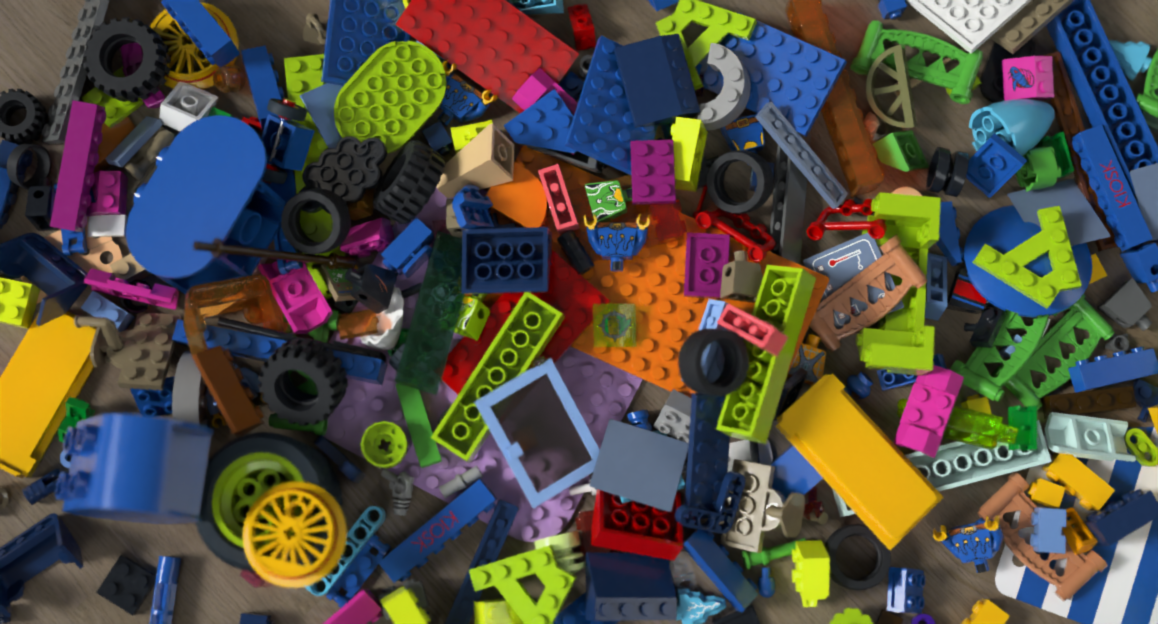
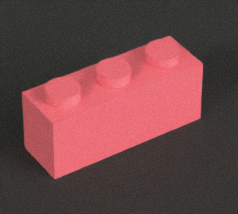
M556 164L538 170L559 235L569 230L579 229L559 165Z
M727 304L717 321L719 325L728 331L733 332L742 339L776 357L788 339L787 336L774 327L730 304Z

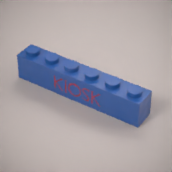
M1102 124L1079 132L1071 138L1073 141L1072 145L1074 150L1078 152L1081 166L1089 177L1090 187L1098 197V205L1106 215L1107 225L1114 233L1116 245L1123 252L1152 240V235Z
M479 479L381 559L378 564L394 583L398 580L401 582L405 581L412 575L411 569L415 566L419 569L429 561L426 558L432 552L436 555L446 547L443 544L449 538L452 541L462 534L460 530L466 524L469 527L479 520L478 514L483 510L487 513L496 506L494 501L498 498L486 483Z

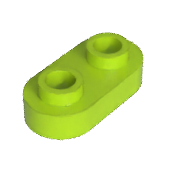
M1133 428L1127 430L1124 440L1129 452L1135 456L1142 466L1150 467L1157 465L1158 448L1140 429ZM1131 436H1134L1136 438L1135 443H1132L1130 441ZM1146 452L1150 455L1149 460L1144 457Z

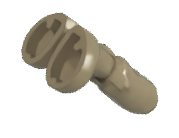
M161 126L138 150V153L122 168L136 180L140 181L151 163L156 162L160 151L170 146L173 142L174 134Z

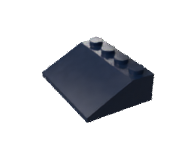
M679 34L657 36L614 49L635 128L675 123L676 117L692 119L700 113Z
M548 227L462 230V294L548 292L552 256V232Z
M586 553L585 620H677V597L669 560L635 553Z

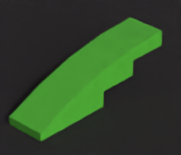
M416 378L395 384L421 468L442 462L437 443L431 438L433 429Z

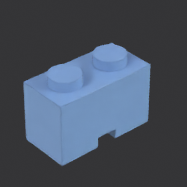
M92 291L81 309L94 317H104L114 321L118 332L127 330L135 318L95 291Z
M1034 508V512L1031 514L1034 534H1031L1030 537L1033 551L1065 554L1066 536H1061L1062 527H1066V509Z

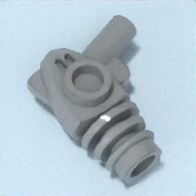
M384 469L381 476L390 481L389 488L393 491L392 496L397 497L392 498V501H394L393 505L397 506L393 507L394 514L407 515L408 508L405 507H409L410 504L408 503L411 502L408 498L412 497L414 477L405 471L396 475L388 469Z

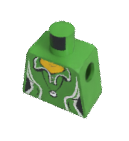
M617 180L584 184L592 215L593 213L596 215L597 222H609L627 213L625 202L632 201V188L621 190L620 183Z

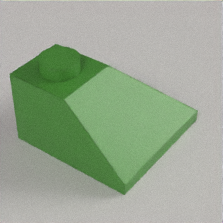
M912 130L893 132L873 143L875 155L880 159L881 163L905 172L929 167Z

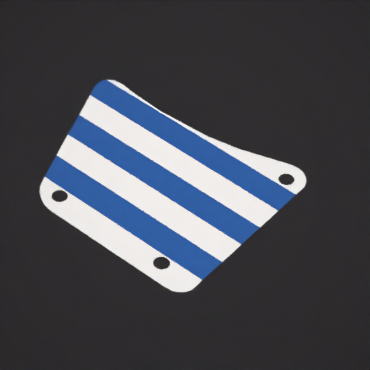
M1127 427V430L1133 428L1142 430L1158 448V435L1155 427ZM1131 436L1130 441L1132 443H1135L1136 438L1134 436ZM1146 452L1144 457L1147 460L1150 459V455ZM1076 457L1115 490L1104 505L1114 500L1115 502L1122 499L1121 495L1130 490L1136 491L1138 489L1142 491L1151 490L1158 501V464L1145 467L1137 460L1134 462L1123 460L1105 461ZM1045 464L1029 468L1026 478L1029 485L1035 479H1044L1062 486L1058 482L1055 483L1047 478L1046 472L1042 469ZM1027 489L1024 494L1029 498L1030 494H1028ZM1065 492L1060 507L1054 508L1067 509L1073 507L1083 522L1086 521L1085 517L1095 511L1099 513L1104 510L1103 506L1100 510H1086L1079 504V499ZM1033 502L1038 508H1049ZM1021 510L1015 512L1011 524L1012 529L1018 526ZM1158 518L1110 546H1094L1091 550L1096 552L1108 566L1102 572L1098 571L1065 602L1054 593L1057 590L1055 585L1047 582L1025 565L1022 567L1015 566L1012 561L1014 554L1006 544L996 571L995 584L1003 595L1081 624H1158ZM1034 526L1022 528L1018 531L1019 537L1024 538L1025 543L1030 545L1031 534H1034ZM1034 551L1036 554H1040V558L1044 561L1049 557L1048 552ZM1067 558L1052 560L1049 563V567L1052 570H1056L1058 576H1062L1065 571Z

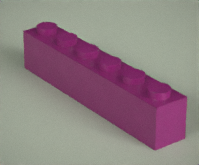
M72 101L50 227L83 232L87 225L86 212L87 207L91 203L90 190L95 182V175L93 173L95 165H97L99 160L97 151L103 137L101 132L102 124L106 120L105 107Z

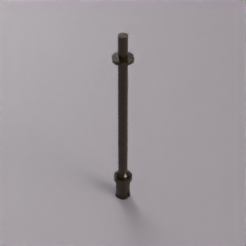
M215 238L212 243L194 241L193 243L194 250L211 252L214 258H219L222 253L325 264L332 270L337 268L354 269L356 264L353 256H341L338 253L322 256L223 244L220 238Z

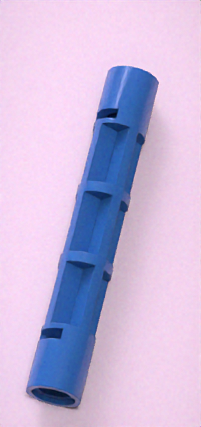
M159 556L149 624L172 623L181 558Z

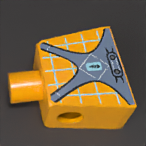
M808 334L806 343H802L787 375L788 378L794 375L800 368L808 371L804 383L812 386L823 376L826 352L817 349L820 337Z

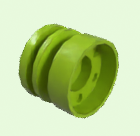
M382 421L374 423L366 429L362 436L361 449L369 463L377 468L388 469L395 467L403 461L407 454L408 443L406 435L399 426L392 422ZM384 440L386 443H391L388 446L389 450L386 452L384 449H379L382 446L381 442Z

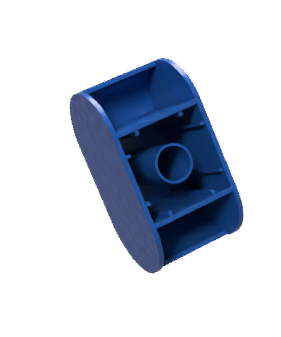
M208 116L189 124L179 132L170 146L160 151L156 160L157 168L149 182L142 184L135 192L134 206L127 220L126 238L132 256L144 269L189 297L202 301H218L238 293L247 284L262 257L222 253L219 258H214L211 252L194 250V241L212 243L215 238H220L222 243L227 245L268 249L281 227V215L284 206H286L285 204L297 193L295 175L292 169L276 165L287 172L284 184H269L262 181L267 166L266 149L259 135L249 125L230 116Z
M103 414L77 422L76 428H68L64 439V453L72 455L69 473L62 472L56 486V498L64 500L62 511L86 517L147 524L200 522L199 512L210 438L213 436L214 430L202 425L179 420L130 414Z

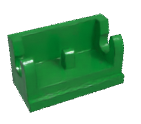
M1064 132L1057 133L1052 137L1047 135L1038 142V147L1051 146L1054 148L1056 163L1061 168L1060 178L1067 177L1074 172Z
M1021 405L1008 407V450H1037V406L1021 407Z

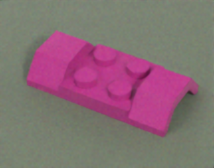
M541 68L536 70L512 98L523 110H526L553 89H556L573 115L578 104Z
M277 261L272 264H260L258 266L295 334L309 333L327 323L333 312L304 262L302 268L297 270L291 269L289 273L284 275L280 273Z
M92 268L89 270L84 281L85 284L92 285V291L172 310L177 309L179 291L176 288L155 284L151 290L149 289L150 286L141 283L133 286L128 284L126 280L116 278L112 273Z
M933 365L932 371L922 376L918 375L893 443L935 458L964 377L954 371Z

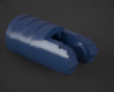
M55 469L22 489L25 498L31 505L36 504L56 491L57 481L61 473L60 470Z

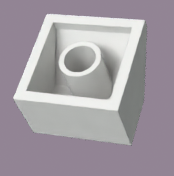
M179 82L161 103L160 121L162 124L181 132L189 124L208 117L211 109L215 108L218 96L188 83Z

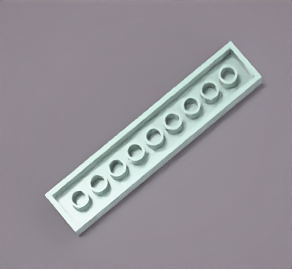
M1037 420V450H1008V428L939 446L935 458L929 457L922 452L905 455L938 492L1052 462L1039 420ZM832 488L840 517L856 514Z

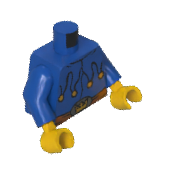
M448 60L444 61L442 65L446 75V93L440 105L443 112L437 118L438 121L447 126L453 118L461 124L465 121L469 122L481 118L490 106L489 102L497 100V95H493L490 99L489 93L491 90H486L482 94L455 73L451 76L450 72L456 69V64H452L451 69L447 67Z
M594 213V220L589 222L586 220L585 215L584 223L587 226L588 241L596 254L602 255V260H611L610 271L622 272L623 260H632L633 255H637L646 243L647 226L651 219L648 215L646 222L640 220L641 214H639L637 223L597 222V217Z
M986 516L985 521L955 526L948 530V533H946V526L941 525V532H937L935 528L933 529L934 539L941 541L963 563L974 561L977 573L990 570L987 559L993 558L996 552L1000 550L1004 535L999 525V516H995V521Z

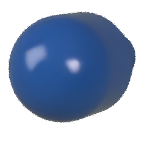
M762 567V576L758 580V592L764 598H770L775 593V580L771 576L770 567Z

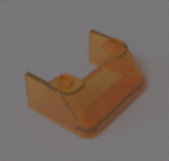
M255 274L195 285L187 291L183 326L192 355L208 349L203 333L206 329L205 317L242 310L245 319L249 323H263L265 328L284 332L269 280L264 275Z

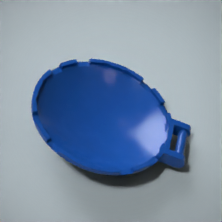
M1014 205L993 210L978 220L968 234L963 256L968 271L967 275L971 283L988 302L1003 311L1007 309L1018 313V316L1036 317L1037 315L1047 314L1051 316L1073 306L1082 297L1089 285L1092 275V258L1087 243L1071 246L1082 286L1078 289L1058 292L1048 309L972 263L984 244L989 245L1004 255L1042 231L1041 227L1037 224L1024 222ZM1048 252L1030 262L1024 268L1041 278L1052 271Z

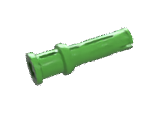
M802 538L769 548L763 546L762 553L746 552L743 550L741 555L746 570H749L751 566L759 564L768 565L770 560L792 555V549H795L796 541H806V539Z

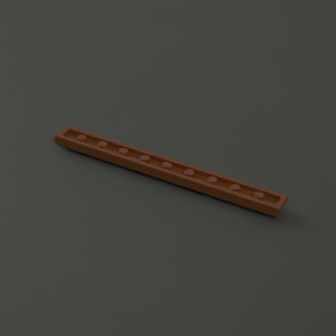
M1060 51L1042 55L1052 56L1054 97L1050 99L1060 131L1064 132L1077 185L1111 235L1108 238L1095 240L1098 251L1118 247L1115 243L1114 233L1107 225L1106 215L1098 205V197L1090 187L1089 177L1081 166L1078 152L1074 150L1072 145L1073 141L1071 138L1079 132L1085 131Z

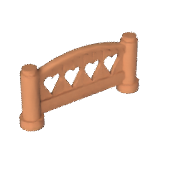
M897 234L879 247L884 253L883 256L819 303L810 327L831 352L842 345L840 343L842 338L856 334L863 328L870 327L887 315L904 298L912 286L918 289L927 282L926 275L900 244L902 241ZM884 272L901 277L902 284L895 285V289L892 291L887 290ZM867 285L882 289L885 292V296L878 298L876 303H870ZM850 297L865 302L868 305L867 310L861 311L859 316H854L851 312ZM833 310L849 315L851 321L844 323L841 329L836 328Z
M1012 472L1007 477L1008 481L979 508L980 511L977 514L984 520H986V516H989V519H993V521H995V516H999V525L1004 535L1003 541L1008 548L1031 571L1055 585L1057 590L1054 593L1065 602L1098 571L1102 572L1108 565L1092 550L1086 555L1083 553L1075 555L1067 539L1065 554L1049 553L1048 559L1042 560L1040 554H1036L1033 551L1031 544H1026L1025 539L1018 535L1020 529L1034 526L1031 524V514L1034 512V508L1038 507L1024 494L1030 487L1027 481L1017 472ZM1021 510L1018 526L1012 529L1009 526V522L1003 520V515L1008 512ZM1067 558L1064 574L1058 576L1056 570H1052L1049 567V563L1052 560Z

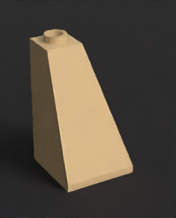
M493 123L489 124L445 164L443 175L439 184H437V189L449 199L455 197L466 185H474L481 190L513 181L515 145Z

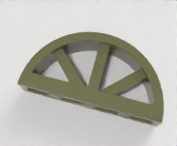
M901 44L884 51L873 62L867 75L866 94L871 108L883 121L896 127L913 128L918 125L905 46ZM893 53L897 72L883 63ZM879 68L896 79L899 84L875 88V78ZM900 90L899 96L886 112L879 104L876 95ZM901 103L905 121L893 117Z

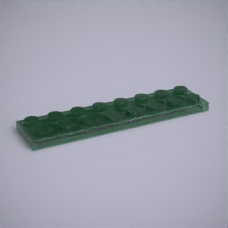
M437 231L394 379L396 383L433 395L438 393L464 297V294H462L461 238Z

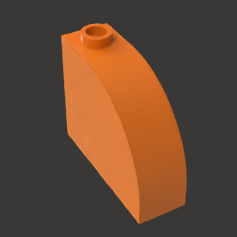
M515 160L513 181L492 186L485 195L489 197L493 204L489 210L515 223L520 228L544 227L548 216V203L544 188L538 178L527 170L522 162Z

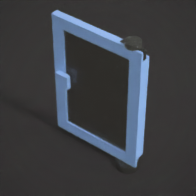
M544 356L534 360V367L474 402L533 508L587 475L591 479L600 452L552 359H546Z

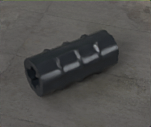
M569 230L557 238L561 250L564 251L578 275L585 274L595 266L573 230Z

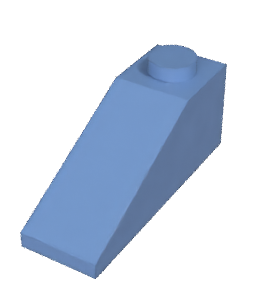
M928 253L925 318L938 321L947 308V257Z

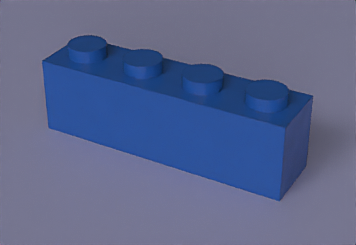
M266 45L241 50L243 65L262 130L264 129L268 114L276 115L267 110L270 98L284 99L282 87H278L276 83L279 82L277 70L272 69L274 59L272 53L267 52Z
M1144 346L1131 349L1132 353L1126 354V351L1113 353L1112 358L1102 355L1095 357L1094 362L1089 363L1088 359L1075 362L1076 366L1068 368L1074 391L1082 392L1158 374V361L1154 348L1145 350Z

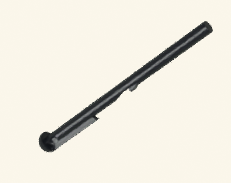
M220 316L217 323L220 326L292 342L293 339H302L303 342L305 339H310L293 337L294 333L281 332ZM311 339L315 344L317 342L324 344L326 349L330 348L331 350L381 359L385 363L387 361L383 352L334 340L333 344Z

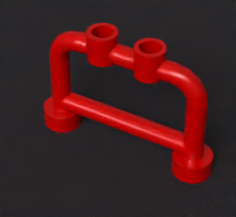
M847 199L838 208L832 209L831 206L825 208L817 221L809 225L807 235L812 240H820L825 231L868 230V234L872 238L881 239L887 231L885 224L887 220L826 222L827 218L835 213H842L844 216H850L852 213H862L868 216L873 213L871 211L873 199H865L863 204H855L853 200Z
M719 208L712 212L702 211L696 216L695 220L699 228L706 229L713 225L749 248L747 255L752 262L757 263L765 259L767 252L776 245L774 238L767 233L766 226L763 224H752L750 217L746 213L738 215ZM721 216L729 218L737 228H745L754 239L760 238L766 243L764 245L755 243L718 218Z

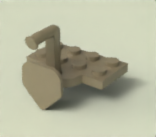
M138 313L134 329L118 332L114 321L109 318L75 316L74 324L77 328L82 326L97 327L90 349V358L94 367L98 368L105 363H112L117 368H121L118 379L119 388L163 391L176 343L172 340L177 319L182 320L180 315Z
M734 459L732 471H736L745 477V486L732 528L729 532L722 534L720 544L762 553L765 531H774L782 526L786 537H796L801 530L802 519L819 522L821 525L827 522L828 515L826 512L820 513L804 509L805 498L803 494L791 493L788 499L785 500L779 491L772 488L775 466ZM731 497L727 498L726 507L731 504Z

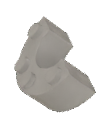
M711 43L707 63L713 70L722 73L724 85L716 99L700 104V113H698L697 119L703 122L706 130L725 127L738 118L747 105L751 90L748 71L739 58L730 49L720 44Z
M185 351L178 362L174 379L172 397L173 420L194 423L209 428V419H207L204 409L207 404V397L204 395L207 384L192 358V355L200 351Z

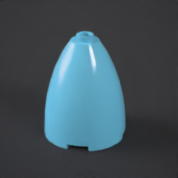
M1033 99L1005 100L980 108L972 114L969 122V128L972 129L975 139L972 144L976 151H978L995 133L1023 156L1028 150L1037 145L1049 130L1054 119V109L1046 102Z

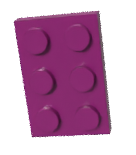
M673 140L631 141L632 205L675 203Z
M687 233L684 297L723 299L720 298L723 266L729 263L730 235Z

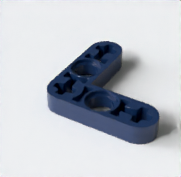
M319 435L314 443L339 466L338 469L351 481L359 484L366 475L323 435Z
M729 471L723 478L714 510L681 505L675 512L677 522L695 529L721 534L729 532L743 493L745 477L736 471ZM728 497H731V504L728 507H725V500ZM689 513L693 515V519L690 517L684 518V515ZM704 514H707V515H708V520H707V522L704 523V524H701V523H700L701 517H702Z

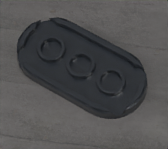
M1032 39L1026 42L1014 54L994 41L980 78L981 93L988 101L992 103L1004 101L1002 60L1034 56L1036 46Z

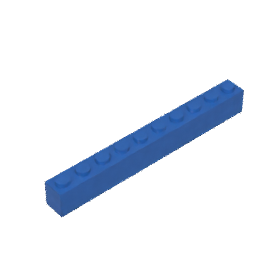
M177 319L172 337L173 341L183 346L203 350L222 346L225 349L228 348L233 356L266 362L278 347L287 342L285 340ZM332 350L334 351L333 355L336 358L339 357L342 361L341 367H345L347 375L344 378L383 385L387 364L383 360Z

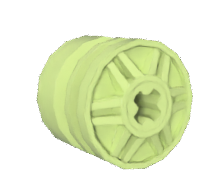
M578 530L534 541L536 549L552 545L558 566L567 572L574 574L586 567V562H575V558L582 557L584 554L573 553L572 550L581 545Z

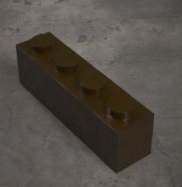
M1133 386L1049 395L1041 398L1044 419H1048L1051 412L1083 415L1127 410L1137 407Z

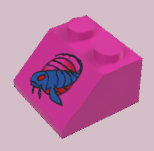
M1028 56L1002 60L1004 101L1012 99L1042 101L1054 97L1052 56Z
M98 171L93 173L95 175V182L91 186V203L87 207L86 216L126 215L128 177L121 171Z

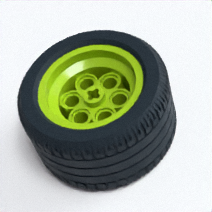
M272 432L243 435L234 439V441L228 442L226 446H222L207 462L199 512L201 520L200 522H195L199 535L202 536L203 542L207 544L208 549L221 561L240 570L256 572L246 556L243 545V528L246 520L244 509L247 506L252 507L255 501L269 489L287 482H306L316 485L327 491L341 507L343 501L338 477L328 460L308 444L286 435ZM274 475L276 478V482L273 486L270 487L268 485V479L270 476ZM254 484L255 492L249 495L247 491ZM292 495L291 502L297 501L299 495ZM284 497L277 499L282 511H286ZM305 497L304 502L310 505L312 500ZM270 504L265 510L281 522L274 507ZM301 505L297 506L294 510L297 518L303 514V507ZM318 505L311 512L310 519L323 512ZM261 514L258 523H261L263 520L266 519L269 523V526L279 528L276 524H274L263 514ZM326 517L312 524L307 529L328 526ZM256 527L255 537L278 534V532L270 530L262 531L261 528ZM289 531V535L296 537V532ZM329 531L307 535L328 540ZM277 539L256 542L258 551ZM305 540L322 553L325 550V544ZM302 545L310 561L314 560L317 556ZM278 546L266 552L263 556L271 557ZM297 550L298 564L305 565ZM283 551L281 552V554L278 556L277 559L281 560L282 555H283ZM290 552L287 562H291V563H292V561H291V552Z

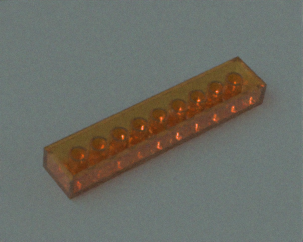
M789 0L785 13L794 37L842 58L840 51H837L835 47L836 39L834 33L830 32L828 28V16L826 13L823 14L821 8L822 0ZM843 69L821 109V113L849 192L853 198L875 191L884 181L885 175L883 168L878 166L876 160L878 157L875 147L871 146L869 141L871 138L870 132L867 127H864L862 110L857 108L855 91L850 88L848 83L850 81L847 70Z

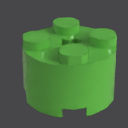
M1042 146L1028 150L1023 155L1027 160L1026 163L1015 173L1019 186H1025L1026 191L1054 186L1057 178L1061 177V168L1056 163L1054 148Z

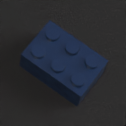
M1130 490L1121 495L1122 499L1115 502L1114 500L1104 505L1103 511L1099 513L1095 511L1087 515L1084 523L1098 541L1095 546H1110L1158 518V501L1151 490Z

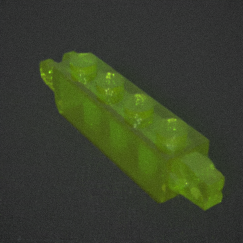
M906 398L899 400L897 403V415L899 418L902 417L908 401ZM954 406L943 438L993 449L997 447L998 442L1015 444L1018 429L1003 424V417Z

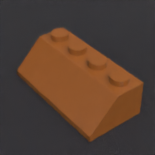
M217 346L192 355L196 366L233 434L242 436L264 424L262 418L265 415L259 405L255 406L252 400L255 398L249 386H244L242 382L244 376L238 367L235 369L232 363L234 357L228 348L225 349L222 346Z

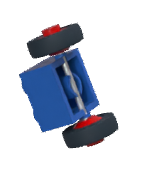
M270 98L267 110L276 115L268 114L261 136L267 154V166L262 181L269 184H284L287 172L276 165L286 169L302 171L314 130L295 122L304 121L307 114L305 108L296 105L295 101L289 99Z

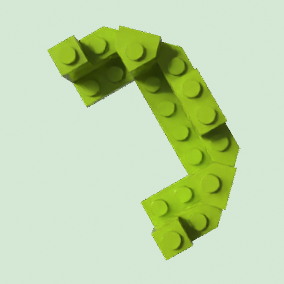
M880 192L872 200L871 211L874 212V216L868 215L867 221L887 220L885 223L887 231L884 237L875 239L878 248L897 234L902 241L900 244L927 278L928 249L939 240L941 198ZM862 230V235L868 233V230ZM890 274L895 285L902 284L901 277ZM926 283L918 289L912 286L902 299L904 307L878 321V329L863 328L857 333L856 346L858 347L859 359L866 362V368L886 369L887 373L920 376L933 370L935 327H924Z

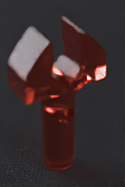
M815 486L808 491V504L804 506L803 516L810 520V513L813 509L817 518L824 512L822 501L817 502V488Z

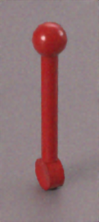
M707 186L703 188L697 209L693 213L694 219L700 213L707 192Z

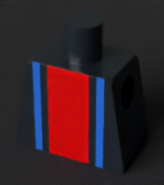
M964 268L957 270L947 297L946 309L972 314L981 313L985 306L995 309L996 306L988 302L975 289L967 275L968 271Z

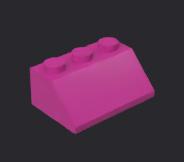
M363 589L323 624H368L370 621L374 624L383 616L381 613L383 609L381 603L371 591Z

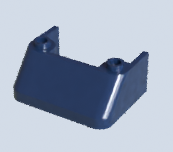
M26 233L0 244V273L8 279H17L25 276L48 295L42 298L36 322L38 326L66 314L88 286V284L84 283L88 273L40 234Z
M56 513L46 516L0 547V611L7 618L12 616L10 603L19 600L24 594V583L59 559L63 564L74 562L79 569L84 567L79 545L63 520Z

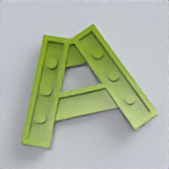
M680 0L674 14L656 22L660 36L679 34L694 90L703 87L696 66L709 54L711 43L719 44L727 34L749 41L757 21L754 18L698 0ZM691 22L708 27L689 47L687 46L682 31Z
M1060 206L1043 208L1037 211L1042 231L1004 255L989 245L984 244L972 263L1048 309L1058 292L1078 289L1082 286ZM1048 252L1052 267L1050 273L1041 278L1024 268V266Z
M552 545L469 570L475 591L495 585L524 624H553L577 578L558 566ZM536 573L546 586L538 603L535 602L518 578Z

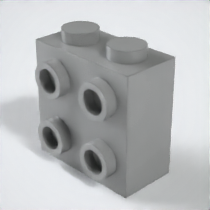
M673 389L653 427L677 440L689 443L692 398Z

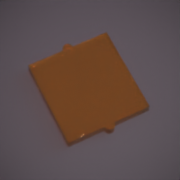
M368 309L339 315V325H337L340 333V340L378 333L377 323H379V320L376 317V313Z

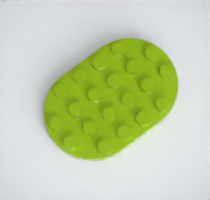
M394 41L377 49L345 83L336 97L334 119L341 137L353 136L360 142L368 138H378L386 145L387 154L402 148L436 112L444 99L446 75L440 59L428 47L414 41Z

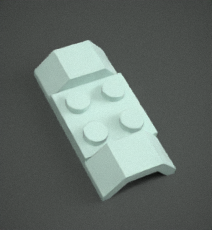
M1055 412L1049 414L1044 429L1048 449L1056 453L1072 454L1074 457L1131 462L1136 460L1135 456L1127 453L1124 436L1128 427L1127 421Z

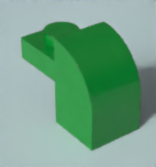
M69 397L66 401L67 416L58 428L60 442L64 443L69 427L76 428L77 422L95 417V410L90 409V404L82 399Z

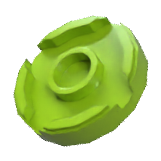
M305 263L324 298L328 300L333 297L331 292H327L329 288L317 266L313 267L316 263Z

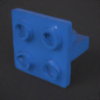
M175 376L166 378L163 391L131 388V393L142 416L155 417L172 414Z
M889 568L887 611L922 613L925 604L923 587L926 582L923 570Z

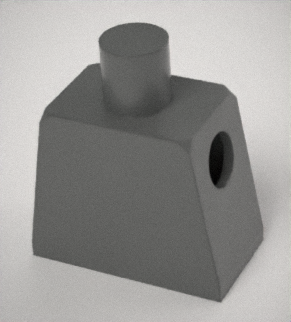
M1133 278L1125 281L1097 308L1125 329L1136 324L1144 331L1153 323L1145 315L1152 307V304Z

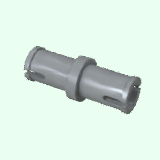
M476 465L461 475H455L456 478L439 486V489L443 496L448 498L461 489H467L469 484L483 478V475Z

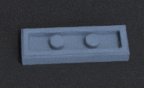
M146 116L105 158L107 162L111 165L123 167L163 125L160 119Z

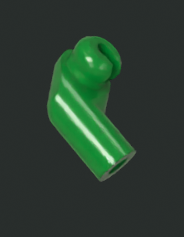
M407 328L401 329L396 346L388 350L390 357L410 339L411 330Z

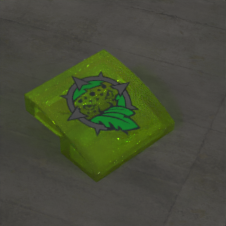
M593 304L594 348L637 347L635 304Z

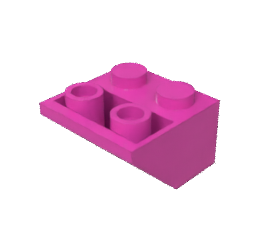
M382 217L351 227L348 236L342 242L340 248L341 251L350 255H356L358 258L368 257L371 255L370 252L373 251L383 252L395 240L391 221Z

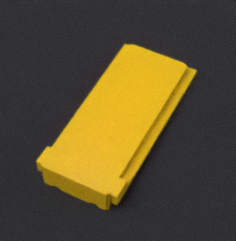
M68 311L66 314L41 326L36 324L37 314L0 377V469L22 479L24 477H32L58 432L59 426L67 416L66 401L69 397L77 399L94 369L90 358V349L97 327L82 326L77 328L74 324L76 315Z
M833 373L831 375L825 374L777 417L776 422L778 424L776 427L880 541L891 550L944 497L844 390L845 386Z

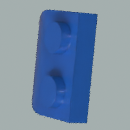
M466 185L455 195L452 202L460 228L494 229L495 227L487 210L493 205L488 196L483 197L478 193L479 188L477 186Z

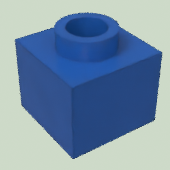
M881 0L878 7L883 20L888 18L893 20L902 16L907 5L905 0Z

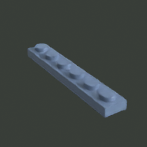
M772 101L766 103L755 118L831 208H838L848 195V192Z

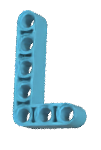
M380 506L368 507L349 530L346 545L348 544L352 547L353 553L348 557L343 552L337 563L339 565V572L337 574L330 572L321 579L326 584L324 591L317 589V582L303 587L316 596L327 594L369 539L384 523L386 519L385 510ZM373 510H377L380 514V518L376 522L370 518V513ZM360 527L366 530L364 539H360L357 536V530Z

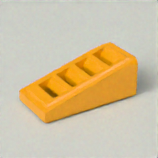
M1073 507L1067 508L1066 518L1070 517L1071 520L1066 519V527H1062V531L1071 550L1075 555L1090 551L1098 541Z

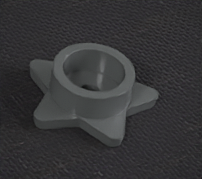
M1114 333L1110 337V342L1104 346L1105 349L1112 350L1113 353L1120 351L1129 352L1132 349L1129 346L1127 333L1123 335Z

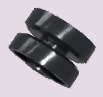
M937 147L929 165L926 190L939 193L943 189L945 195L957 197L965 182L969 164L968 153L955 151L951 156L950 149Z

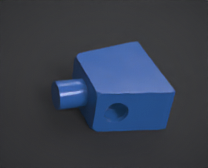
M1156 243L1141 244L1119 254L1136 283H1146L1151 293L1158 291V247Z

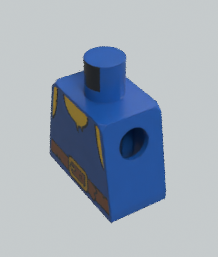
M757 113L735 119L730 124L720 128L731 151L747 150L757 154L758 151L763 150L765 146L763 126L755 118Z

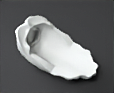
M394 287L389 308L379 314H375L361 334L360 339L362 343L376 350H390L396 346L402 328L404 299L400 288Z

